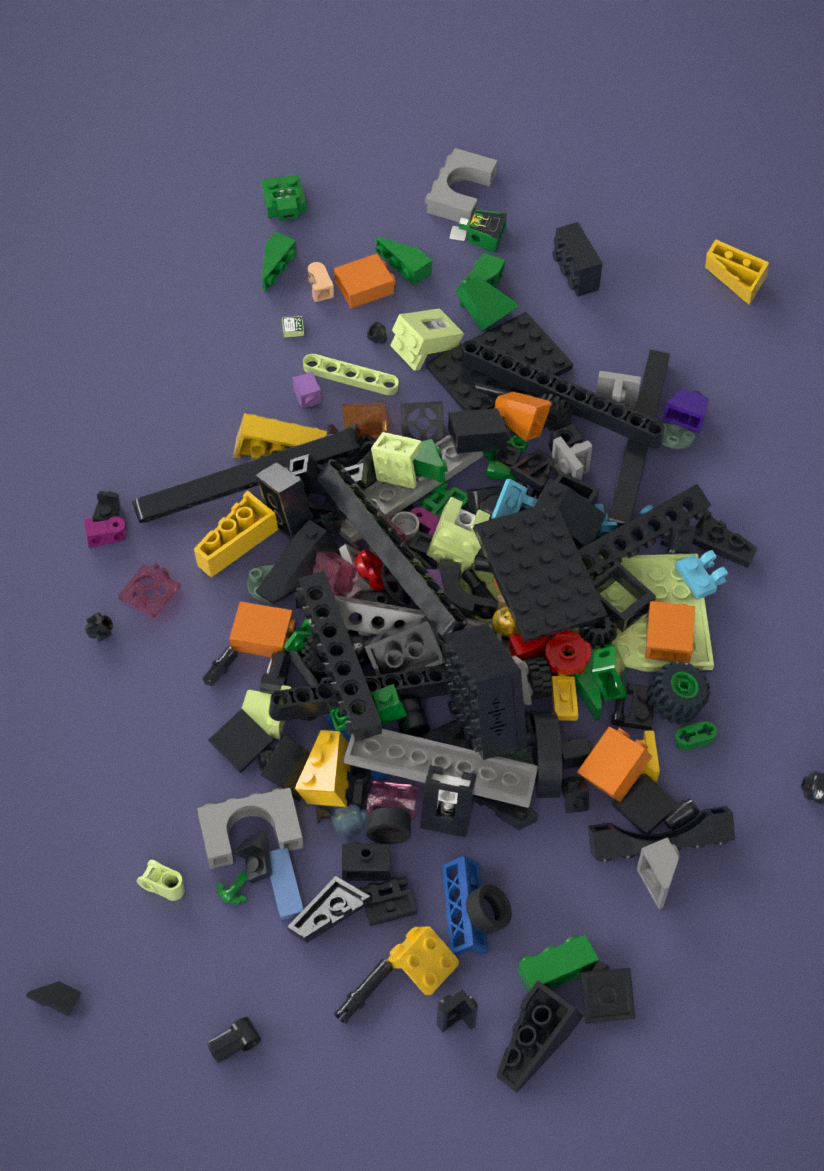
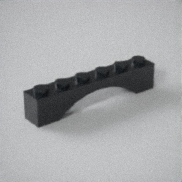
M727 806L703 809L685 825L660 834L633 833L611 822L588 826L590 853L595 860L600 862H608L616 857L633 858L636 854L641 853L643 847L668 838L671 845L674 844L678 851L684 847L702 848L705 844L711 843L724 845L728 841L735 840L733 812Z

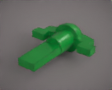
M242 871L228 890H223L225 885L221 883L216 885V888H218L217 894L224 902L239 905L241 902L245 903L247 901V897L242 894L239 898L236 897L247 881V873Z

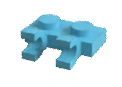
M506 479L491 519L517 513L521 506L525 509L534 508L538 500L526 495L528 488L511 479Z
M713 550L706 552L699 559L694 554L675 563L676 570L697 600L715 593L717 590L716 585L726 582L724 577L728 575V572L724 566L714 571L710 576L705 570L713 567L715 564L712 560H715L717 556Z

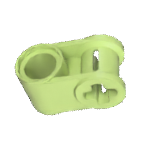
M149 860L146 871L142 876L138 877L137 883L143 889L154 892L168 900L176 901L181 899L185 893L181 874L155 860ZM171 884H177V886L173 888L168 887Z

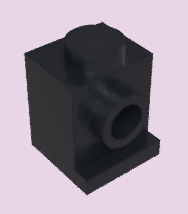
M586 737L580 739L571 738L563 742L561 738L562 769L566 770L582 766L593 750L591 741H587Z

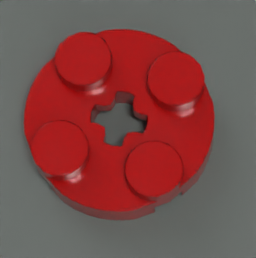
M364 549L354 559L357 571L362 578L367 577L371 581L368 585L372 589L382 591L385 589L382 580L383 562L378 555L375 556L368 549Z
M570 631L557 633L546 644L545 659L552 672L565 675L580 674L585 671V667L590 661V645L587 641L585 642L581 639V635ZM565 650H570V653L573 655L565 656L562 653H565Z

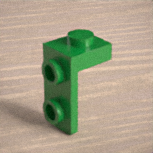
M305 619L298 630L292 634L284 645L286 651L305 650L306 647L302 645L304 642H308L306 639L308 636H312L309 627L312 624L309 623L310 619Z

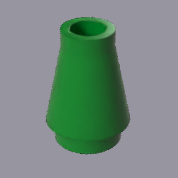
M496 459L495 461L489 460L485 477H489L490 480H516V477L510 474L511 467Z

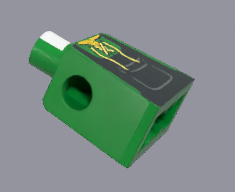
M476 210L472 220L460 219L459 229L468 231L467 241L469 243L496 253L506 228L507 213Z

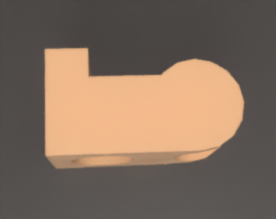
M320 262L311 263L308 266V281L312 284L314 302L333 298V283L325 266Z

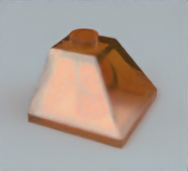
M383 401L342 404L344 429L357 423L361 428L360 437L364 433L369 434L371 437H379L382 432L387 433V416Z

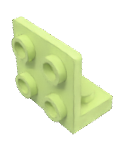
M382 432L371 448L377 480L414 489L416 487L413 460L422 448L421 441Z
M282 685L281 690L291 689V687ZM248 690L242 709L267 734L274 739L280 740L286 721H275L270 718L268 711L272 694Z

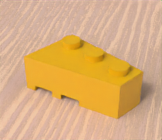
M715 240L706 254L705 268L750 305L768 275L769 262Z
M320 730L295 787L307 804L347 807L345 793L349 785L347 771H350V765L344 763V757L349 743L340 731Z

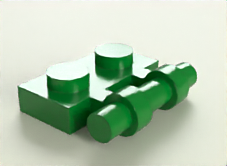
M443 482L431 491L432 494L428 498L422 500L420 508L431 511V513L440 518L450 497L463 502L461 509L464 510L468 506L467 493L455 486L450 491H447L448 484ZM438 499H442L439 504L435 503Z

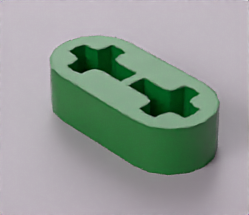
M709 721L681 727L676 731L674 743L680 750H691L705 746L715 741L718 730L716 725ZM703 730H706V732H711L710 736H707L706 733H702ZM685 736V738H689V742H686L685 739H681V737Z

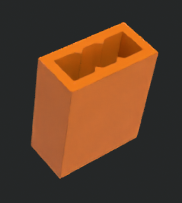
M377 253L334 268V282L350 308L394 294L395 277L392 273H389L386 262L381 260Z
M650 601L647 616L645 658L690 663L693 652L695 606L684 603L673 604L664 601Z
M240 602L229 638L230 647L233 648L232 651L236 650L237 652L271 657L272 653H277L278 651L285 653L284 645L289 640L290 632L294 633L296 626L292 610Z
M609 726L577 772L586 781L621 802L652 758V755L647 751L648 746L638 739L634 742L629 739L630 735L624 730L618 728L616 731Z

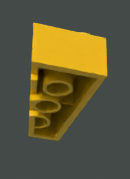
M244 413L236 437L233 458H241V455H251V459H258L260 456H267L325 437L327 431Z
M248 490L243 495L240 503L236 502L231 508L232 511L226 518L223 517L218 522V527L214 531L211 530L194 548L198 567L211 578L278 531L275 513Z

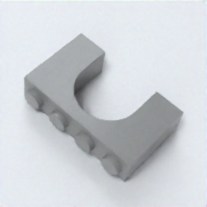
M454 148L452 154L446 158L445 167H441L438 180H434L431 193L426 195L427 213L459 223L461 218L472 220L477 210L478 199L456 193L449 186L455 182L466 180L490 187L497 174V160Z
M277 788L272 792L264 794L254 793L249 797L241 799L231 798L226 802L218 804L209 803L197 808L210 869L233 864L228 834L231 827L238 820L245 817L255 816L268 821L275 831L279 849L288 847V851L303 848V837L290 788Z

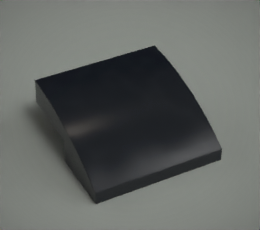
M283 735L261 776L283 789L290 788L292 797L300 802L302 797L295 787L310 752L294 740Z

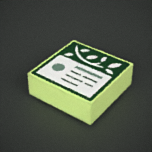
M302 316L282 318L284 338L304 336Z

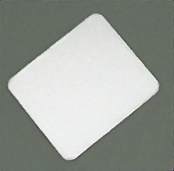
M452 226L450 239L465 241L467 231L459 229V226Z

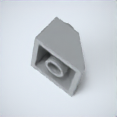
M668 838L643 847L637 865V871L658 909L664 907L680 857L677 847L674 844L671 845Z

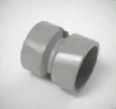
M400 512L392 518L391 527L408 548L419 530V520L413 513Z

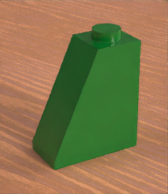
M479 276L473 279L467 277L459 283L461 287L455 291L481 331L519 307L514 300Z

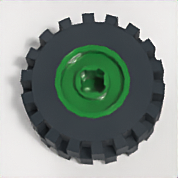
M672 661L669 664H665L647 687V697L650 698L648 701L649 705L654 707L653 711L655 713L658 712L663 720L666 718L670 723H674V721L677 724L688 723L697 716L709 701L710 692L708 690L710 686L709 683L705 682L707 678L705 675L700 674L701 671L698 668L694 669L690 663L686 665L684 661H679L678 663Z

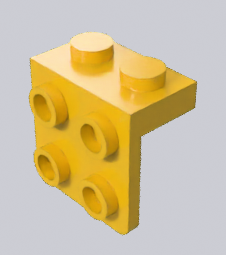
M416 926L406 934L407 939L402 944L396 945L390 951L391 956L387 959V964L390 963L393 968H402L425 995H432L459 965V960L430 926Z

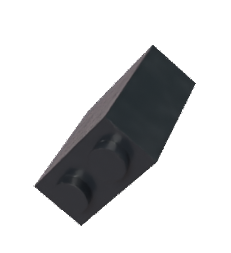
M498 408L449 412L448 432L456 453L506 449L507 441L510 440L509 428L505 427V418L500 415Z

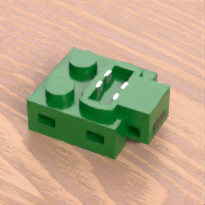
M299 175L261 179L268 218L278 217L279 221L298 219V214L306 213V201Z

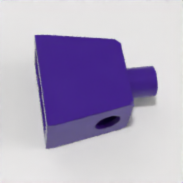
M681 389L667 402L662 420L700 433L709 399L702 396V393L699 391L690 392Z

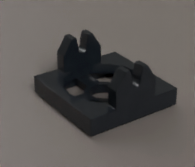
M443 401L401 403L402 437L408 436L421 442L432 439L434 444L445 437ZM419 408V416L416 420L407 421L410 413ZM425 408L432 410L436 414L437 419L430 420L426 416ZM422 417L429 421V426L423 430L417 427V421ZM437 426L438 429L435 434L427 438V431L430 427ZM416 427L420 431V439L414 437L408 428Z

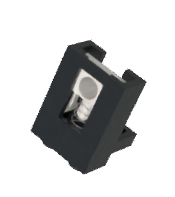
M430 765L425 781L420 828L467 837L475 801L474 792L477 774L463 772L462 778L443 775V767Z

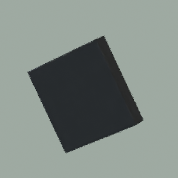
M243 709L238 711L208 739L209 743L239 773L243 772L258 757L259 752H264L274 742L273 738Z
M646 774L632 785L621 802L616 799L612 802V806L642 834H649L678 805L674 799Z
M629 967L580 972L586 1024L636 1019L631 970Z

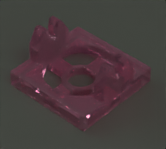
M158 563L153 564L152 567L144 564L118 594V598L155 619L180 589V583L171 579L165 567L160 569ZM145 578L155 579L152 584L143 585L139 583L140 580ZM162 583L166 587L164 596L158 592V588ZM134 588L141 592L139 596L133 590ZM146 589H154L156 591L152 597H146L143 593ZM147 601H158L152 604H147Z
M372 781L367 799V814L373 811L375 806L409 809V815L414 820L418 786Z

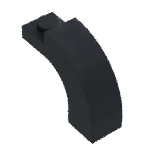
M309 454L290 459L289 470L292 474L299 476L303 480L305 485L303 489L317 495L326 496L327 491L317 480L324 466L318 464ZM364 463L344 468L359 487L366 485L368 467Z
M440 559L438 570H440L444 592L463 616L469 619H473L474 616L492 619L494 613L498 610V600L474 596L466 592L459 583L462 563Z

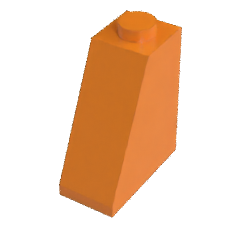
M510 392L498 396L494 409L498 408L500 415L505 418V424L524 441H529L541 436L551 402Z

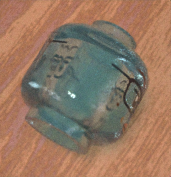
M355 804L336 809L334 816L331 817L335 833L337 835L340 834L343 838L363 833L364 824L367 819L365 810H360Z

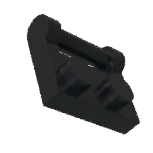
M626 681L627 694H632L630 717L623 715L626 697L616 699L611 723L615 726L651 731L654 707L650 706L648 702L650 700L647 697L648 686L629 684Z

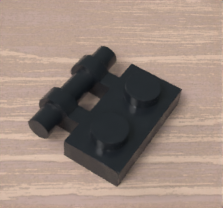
M406 876L398 879L392 877L389 878V881L378 884L375 882L368 883L367 887L359 888V890L372 898V903L364 907L370 926L417 914L411 890H400V888L408 886ZM390 890L392 891V894L384 896L379 895V893Z

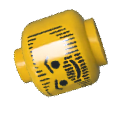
M505 606L498 609L492 618L495 631L508 638L519 634L508 607Z

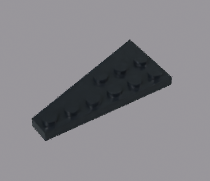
M456 720L418 736L419 738L474 751L471 740L466 739L463 727H459ZM474 795L476 803L481 806L486 805L495 811L497 817L518 831L538 820V814L530 805L527 808Z

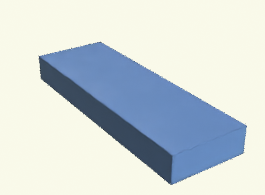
M288 847L270 851L272 868L270 880L280 920L297 917L304 909Z

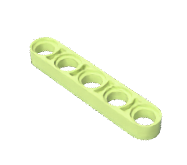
M308 354L303 359L304 371L306 373L313 372L315 376L384 395H394L399 389L398 378L391 374L317 354ZM311 361H315L318 363L314 367H310L307 365V363ZM331 366L337 368L334 372H329L326 369ZM348 372L356 373L354 377H348L345 374ZM367 377H373L376 379L374 382L371 383L365 381ZM387 382H392L395 384V386L392 388H387L384 386V384Z

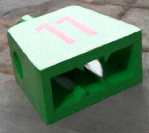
M607 644L604 648L595 650L592 673L604 700L609 701L627 697L626 669L618 648L613 644Z

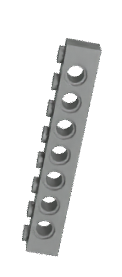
M334 595L347 632L350 629L358 631L360 635L371 636V633L380 635L395 629L394 623L397 620H403L407 624L425 616L421 610ZM358 612L361 614L362 619L355 622L351 620L350 614ZM375 616H380L384 619V623L382 625H375L372 619ZM466 618L468 624L464 629L475 626L479 627V625L486 623L492 629L491 622ZM429 621L438 644H445L444 637L439 635L437 629Z

